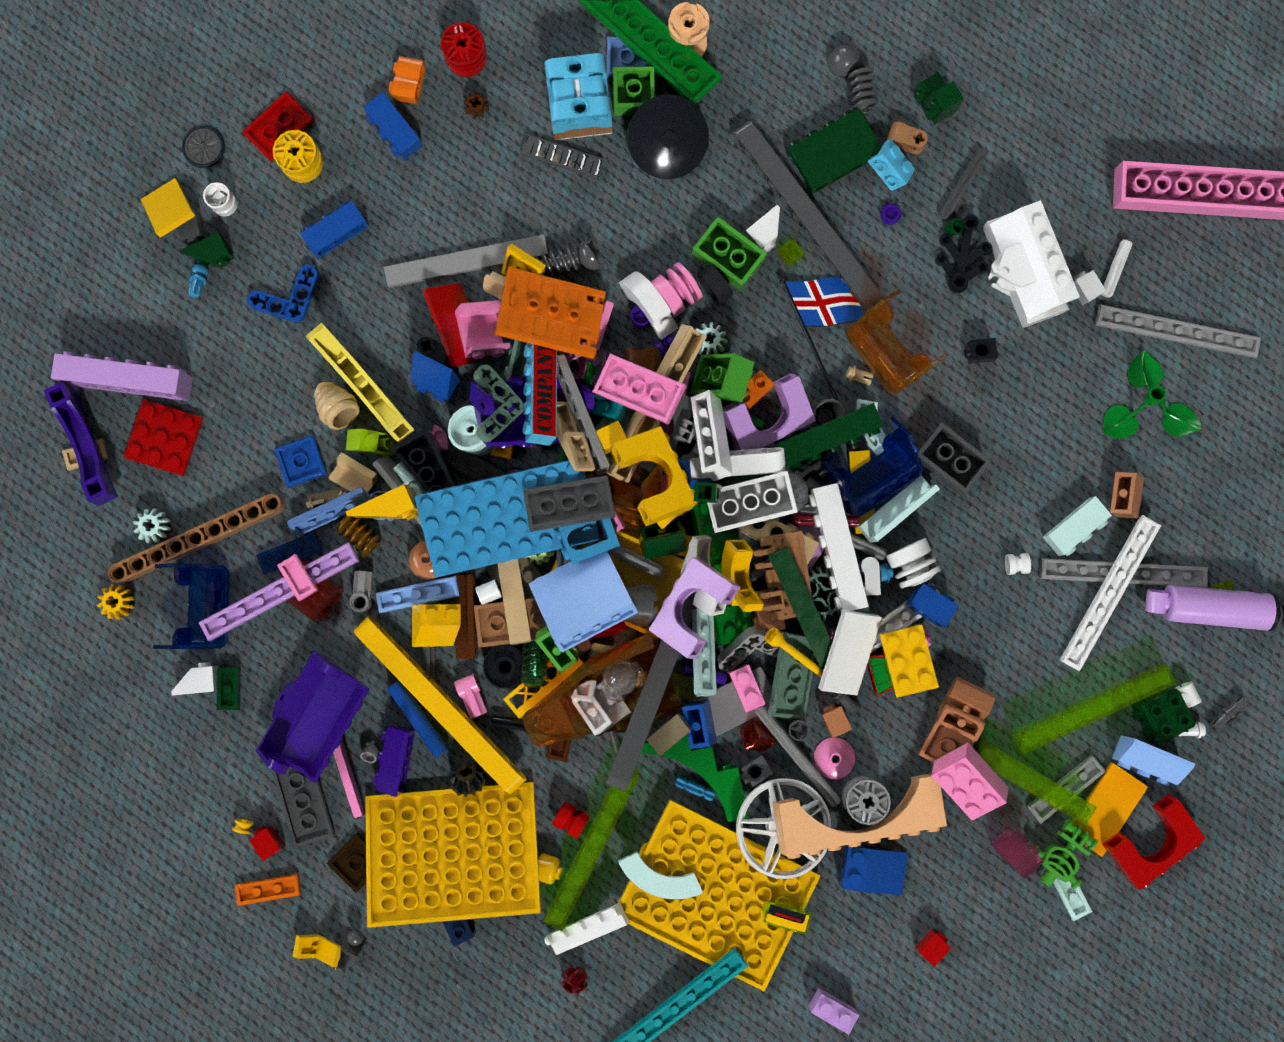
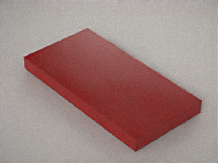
M461 283L426 288L423 294L451 367L487 360L489 356L481 359L465 358L455 310L461 303H468Z

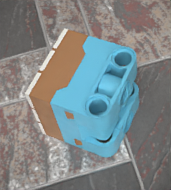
M593 53L546 60L544 66L554 140L612 134V115L604 55Z

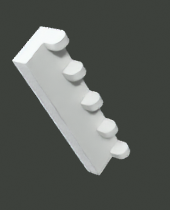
M618 903L549 933L544 938L546 945H551L555 954L558 955L624 927L629 923V920L621 904Z

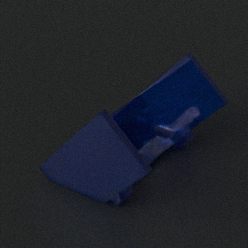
M893 416L889 419L894 432L884 438L882 443L884 451L852 473L847 468L835 470L827 460L824 462L832 484L838 483L841 497L856 516L866 514L915 481L923 472V466L912 434Z
M155 564V568L174 569L175 582L180 586H188L187 628L175 630L171 645H153V649L223 648L228 641V632L208 641L199 622L229 606L228 569L223 565Z

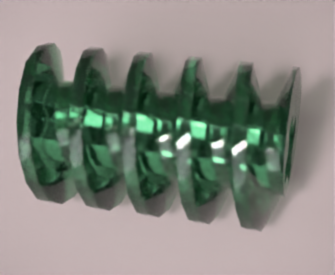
M535 640L526 642L522 647L521 682L527 687H542L546 685L545 679L548 677L547 655Z

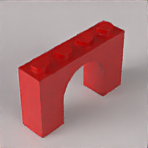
M1167 794L1152 806L1164 823L1167 833L1166 841L1157 853L1141 856L1129 838L1119 832L1103 844V847L1127 881L1139 891L1149 886L1151 881L1164 874L1173 864L1181 861L1191 850L1198 848L1206 839L1179 799L1170 794Z

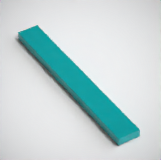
M734 947L612 1042H651L749 966L748 962Z

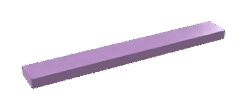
M348 542L304 567L316 585L360 560L351 543ZM283 577L200 621L199 624L207 640L211 641L295 595Z

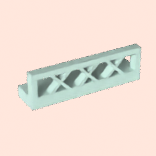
M919 475L861 523L858 528L870 543L878 542L940 489L937 485L930 486L923 476Z
M696 608L692 610V631L707 641L698 657L693 659L694 694H696V697L702 698L716 695L714 616H709Z

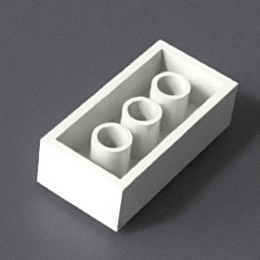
M788 471L722 487L720 494L721 503L707 502L715 533L798 512Z

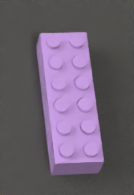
M66 351L63 352V355L54 354L51 379L64 382L70 386L189 401L193 377L186 374L187 371L174 365H167L164 368L159 367V364L146 362V365L138 364V361L128 359L124 363L112 357H105L102 360L97 359V356L84 354V357H80L76 353Z

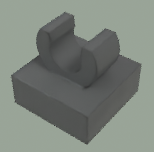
M755 560L750 562L752 565V569L749 570L750 583L765 575L764 568L755 569V564H757Z

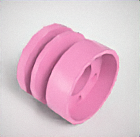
M679 262L673 265L674 271L670 268L666 270L669 280L659 275L651 281L672 311L670 314L673 318L685 311L683 300L692 306L694 299L699 301L703 297L693 275Z

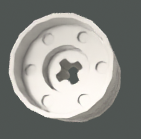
M926 538L885 556L891 569L902 568V571L895 578L898 579L904 576L907 578L899 583L900 588L919 585L941 571L939 565L932 568L929 567L930 564L937 561L936 558L925 559L924 557L932 550Z

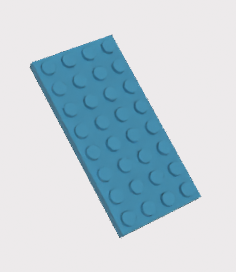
M565 460L415 495L414 498L435 578L563 548L562 541H558L555 536L554 528L530 532L523 490L586 479L585 472L574 471L570 461ZM596 521L571 531L567 538L569 546L600 540Z

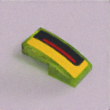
M770 900L763 922L807 935L813 913Z

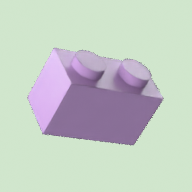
M821 988L817 989L809 1004L812 1014L848 1035L859 1017L855 1008Z

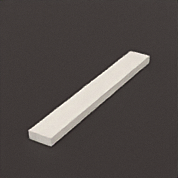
M1140 515L1061 656V662L1078 671L1081 670L1161 527L1160 524L1144 515Z

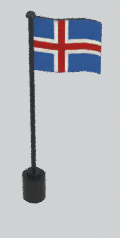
M829 277L812 281H787L785 278H782L779 284H782L833 398L839 400L806 327H826L848 322H868L858 299H854L848 291L849 287L845 282L841 281V277ZM865 436L860 437L861 441L856 444L849 445V443H846L848 451H854L867 445L868 442Z

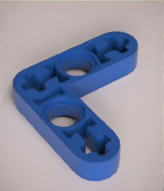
M312 265L301 267L289 300L261 291H252L247 296V303L256 311L294 323L302 322L306 317L319 280V272ZM311 270L314 276L308 278L307 283L311 285L308 287L305 284H301V282L306 283L307 277L304 274L305 272L309 273ZM300 289L308 291L305 299L298 298L297 293ZM259 296L262 301L267 302L266 306L262 303H257L255 306L253 298L257 299ZM296 300L297 302L304 304V306H301L299 304L298 311L301 314L300 316L296 315L294 318V315H292L291 312L292 310L296 311L298 305L294 303V301ZM274 302H281L282 308L279 312L272 311L271 307Z

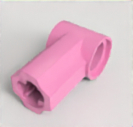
M475 674L454 681L456 691L459 697L463 699L470 719L488 712L480 694V685L476 683L478 680Z

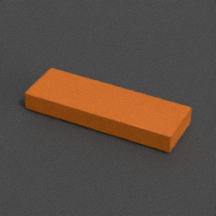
M299 873L234 885L237 906L300 896L302 894Z

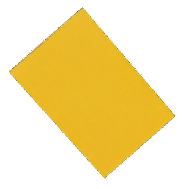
M176 178L140 199L159 237H163L195 217Z

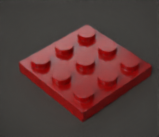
M143 399L123 458L185 476L204 418Z

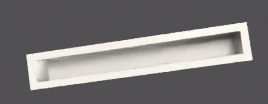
M838 483L812 489L808 499L810 506L815 509L816 515H813L816 528L819 527L820 529L819 543L821 548L825 549L824 563L831 573L829 583L831 589H835L837 597H834L835 607L837 610L840 609L841 613L842 610L853 611L869 607Z

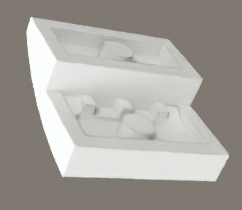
M608 678L595 687L593 702L572 700L595 736L632 714Z

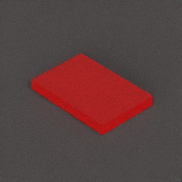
M285 91L242 133L272 162L274 160L273 147L281 134L290 130L304 132L315 120Z

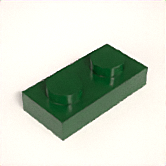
M217 668V710H240L241 668Z

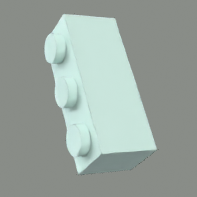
M1094 496L1076 508L1046 533L1043 538L1058 556H1068L1077 549L1075 546L1079 542L1084 543L1093 536L1091 532L1096 528L1100 530L1107 525V519L1112 515L1099 499Z

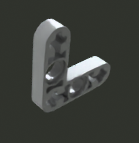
M756 626L749 627L717 656L719 669L725 672L735 669L755 649L777 658L779 647H772L769 644L765 645L767 643L765 641L767 630Z

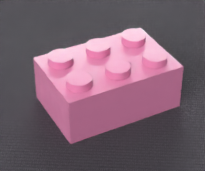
M969 743L934 761L931 776L971 820L1007 803L1009 787Z

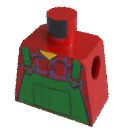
M884 654L870 655L867 669L874 694L879 696L893 690Z

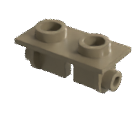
M340 487L307 496V509L312 510L349 493V491Z

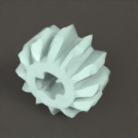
M710 322L709 328L703 323L701 325L702 330L699 328L695 329L701 334L710 336V339L714 338L712 344H709V341L707 343L704 341L698 352L699 355L706 351V355L710 354V352L718 354L717 350L720 352L724 351L722 345L727 344V340L723 338L726 336V332L722 331L719 333L720 325L714 329L713 322Z
M153 508L151 511L145 509L144 515L137 514L140 520L133 522L135 525H138V528L134 530L135 533H140L138 538L140 540L145 539L146 543L150 544L153 541L159 543L160 537H167L164 531L171 530L170 527L166 526L170 522V519L165 518L166 513H159V510ZM150 523L155 524L154 529L149 528Z

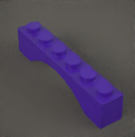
M60 382L43 390L51 410L62 425L75 452L80 469V483L87 501L100 506L117 498L118 495L74 387Z

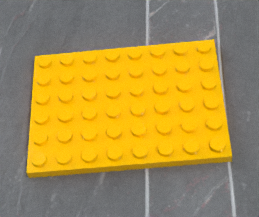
M534 782L523 783L512 795L503 790L500 785L482 786L481 792L476 791L475 796L468 794L467 797L463 794L458 796L452 789L401 793L397 797L388 794L365 796L367 928L541 913Z
M669 799L641 855V859L654 871L666 876H681L694 872L703 893L685 899L661 898L645 892L629 879L618 901L629 920L628 924L709 965L715 963L735 947L749 965L735 977L765 991L794 932V929L766 921L769 907L772 904L802 914L821 875L810 870L801 876L791 879H778L767 876L752 867L745 859L738 845L735 831ZM743 836L751 856L759 864L763 865L767 847ZM775 851L773 852L771 861H770L769 866H768L767 869H770V867H771V865H772V863H773V861H774V857H775V854H776ZM780 855L774 871H792L802 867V865Z

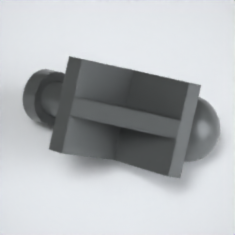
M348 930L340 944L341 955L338 966L332 968L335 975H344L347 964L355 966L358 956L367 939L363 938V933L360 930Z

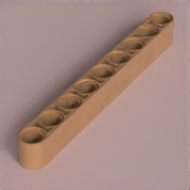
M275 494L263 496L113 564L108 570V576L113 582H130L280 514L285 509V500ZM273 499L278 501V506L275 509L270 507ZM257 507L259 514L253 518L251 512ZM238 516L240 522L234 527L232 524L233 518ZM216 525H219L221 529L218 535H215L213 532ZM200 533L201 541L196 544L194 538ZM181 542L182 549L177 553L175 549L176 544ZM159 551L163 553V558L160 561L156 558ZM142 559L144 565L143 568L139 570L137 564L139 560ZM121 568H123L124 570V576L122 578H120L118 575V572Z

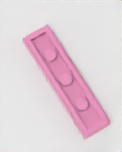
M341 738V743L334 750L333 754L353 816L357 818L366 812Z

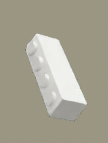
M708 390L691 397L702 473L711 480L717 481L733 475L721 399Z

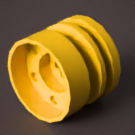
M290 130L281 134L275 141L273 157L284 174L292 181L299 183L310 182L321 173L324 165L323 155L307 133L299 130Z

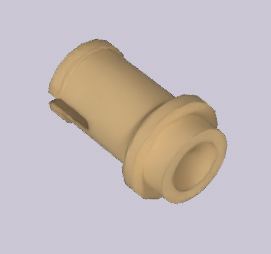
M849 366L845 378L849 379L850 382L854 380L870 385L872 380L865 379L864 376L873 378V373L857 369L856 366Z

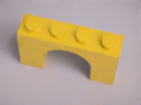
M661 426L615 442L611 449L619 469L641 461H650L658 464L667 475V490L642 500L637 507L646 526L688 511L697 503L694 501V490L690 489L687 483V475L684 470H681L678 456L675 451H672L669 437L666 432H663Z

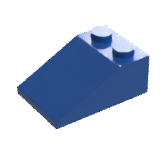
M414 351L410 378L412 384L415 385L414 389L423 394L426 391L432 393V398L441 403L444 400L450 402L461 382L459 377L452 369Z
M845 845L839 885L842 889L859 892L902 895L908 852L866 845L858 847H848V845Z

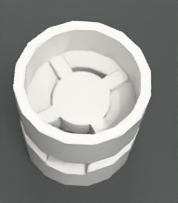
M215 182L205 188L203 193L204 201L216 214L226 217L236 211L238 205L237 198L224 184Z

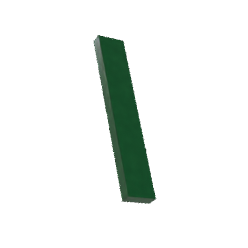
M786 546L769 554L768 557L819 666L822 667L826 664L832 641L795 561Z

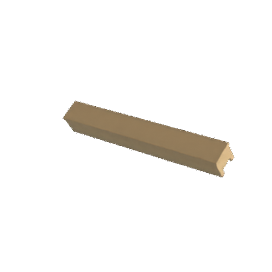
M682 324L656 373L682 383L707 336L699 333L692 326ZM635 411L624 433L629 438L659 427L661 421ZM612 454L608 461L610 467L606 473L620 481L629 483L639 462L619 469Z

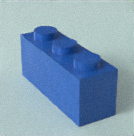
M383 92L364 106L367 113L365 115L366 119L372 126L376 124L379 128L377 133L383 141L388 140L391 146L389 148L396 157L400 155L405 160L423 146L419 137Z
M350 201L341 204L338 210L332 214H325L321 221L316 224L308 225L300 234L315 257L319 259L369 227L354 202Z

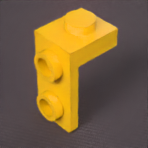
M319 934L296 935L292 957L296 959L316 958L331 967H337L341 955V946Z

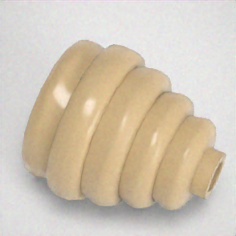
M322 382L317 385L314 398L319 419L323 424L327 425L330 429L338 430L353 423L359 414V406L354 395L332 382Z

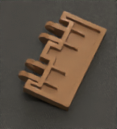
M802 531L759 537L760 546L770 545V548L755 550L753 555L759 557L771 554L787 546L812 598ZM771 561L755 564V569L773 567ZM774 568L764 570L767 588L776 587L777 590L759 593L760 598L766 599L778 596L779 603L764 604L762 611L776 610L771 611L772 621L796 617Z

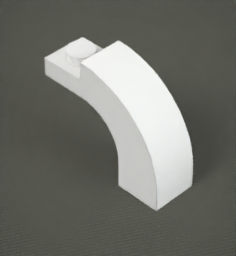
M635 271L619 282L628 300L635 302L640 307L660 339L665 338L678 329L670 314L672 311L645 276Z

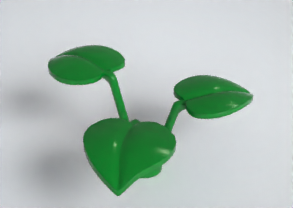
M1144 350L1131 362L1127 377L1133 387L1141 388L1145 386V389L1149 390L1145 394V402L1132 413H1130L1127 407L1122 405H1116L1108 409L1103 418L1102 431L1111 438H1128L1139 428V422L1133 416L1146 405L1158 406L1159 404L1162 406V413L1166 416L1162 421L1163 428L1171 436L1183 437L1202 429V426L1195 413L1186 405L1173 403L1169 406L1168 412L1166 411V390L1158 385L1163 379V369Z

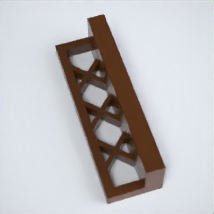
M455 575L458 578L461 593L460 597H455V604H460L461 625L456 637V659L478 658L474 606L477 605L476 575Z

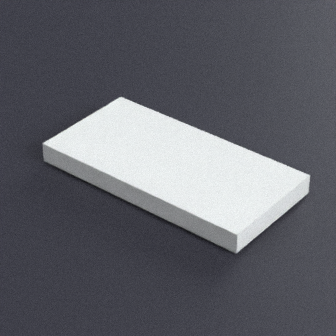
M842 610L818 688L821 691L850 695L858 694L882 617L875 614Z

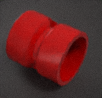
M565 800L552 825L560 830L566 829L568 835L578 839L591 815L581 809L576 811L575 806Z

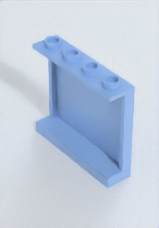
M608 551L575 564L569 562L529 583L551 636L561 652L639 613Z

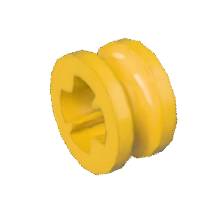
M245 819L234 820V823H236V826L232 828L234 832L251 834L252 830H250V827L254 825V822Z

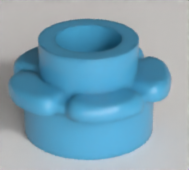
M884 562L883 565H879L880 582L886 581V583H889L890 578H893V569Z

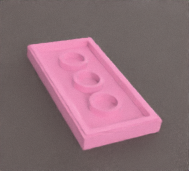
M610 354L592 392L669 425L686 385Z

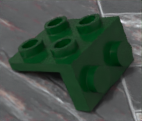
M1176 688L1147 702H1136L1131 705L1133 717L1137 722H1140L1143 728L1142 734L1150 743L1162 744L1193 728L1196 724L1180 691Z

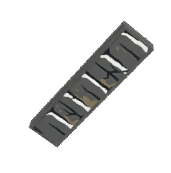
M529 134L526 135L520 152L522 156L598 180L604 163L602 158Z

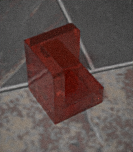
M751 720L739 731L745 749L764 752L777 741L761 721Z

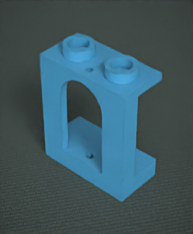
M611 519L599 520L606 538L605 540L578 550L569 546L567 540L569 533L574 529L595 521L554 528L557 540H561L564 546L561 548L564 559H569L571 564H575L620 546Z

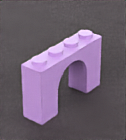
M790 373L773 382L781 403V414L778 421L766 430L755 428L744 402H732L722 407L725 426L735 450L768 448L773 446L775 441L789 438L793 432L804 430L816 421L798 375Z
M693 557L686 563L682 576L675 581L671 594L664 599L662 608L656 615L649 631L686 658L696 659L707 641L689 629L685 624L682 616L685 600L692 593L703 590L720 603L730 605L740 586L701 559Z

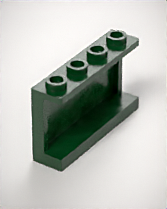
M859 108L853 112L852 110L845 112L837 121L831 120L823 126L824 128L819 131H811L806 135L805 139L801 141L797 139L789 144L786 155L788 158L791 156L808 185L806 189L810 196L868 164V160L877 155L882 148Z

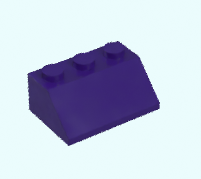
M393 725L388 726L387 730L384 729L382 734L384 747L378 755L380 768L374 776L375 790L394 797L404 792L415 729Z

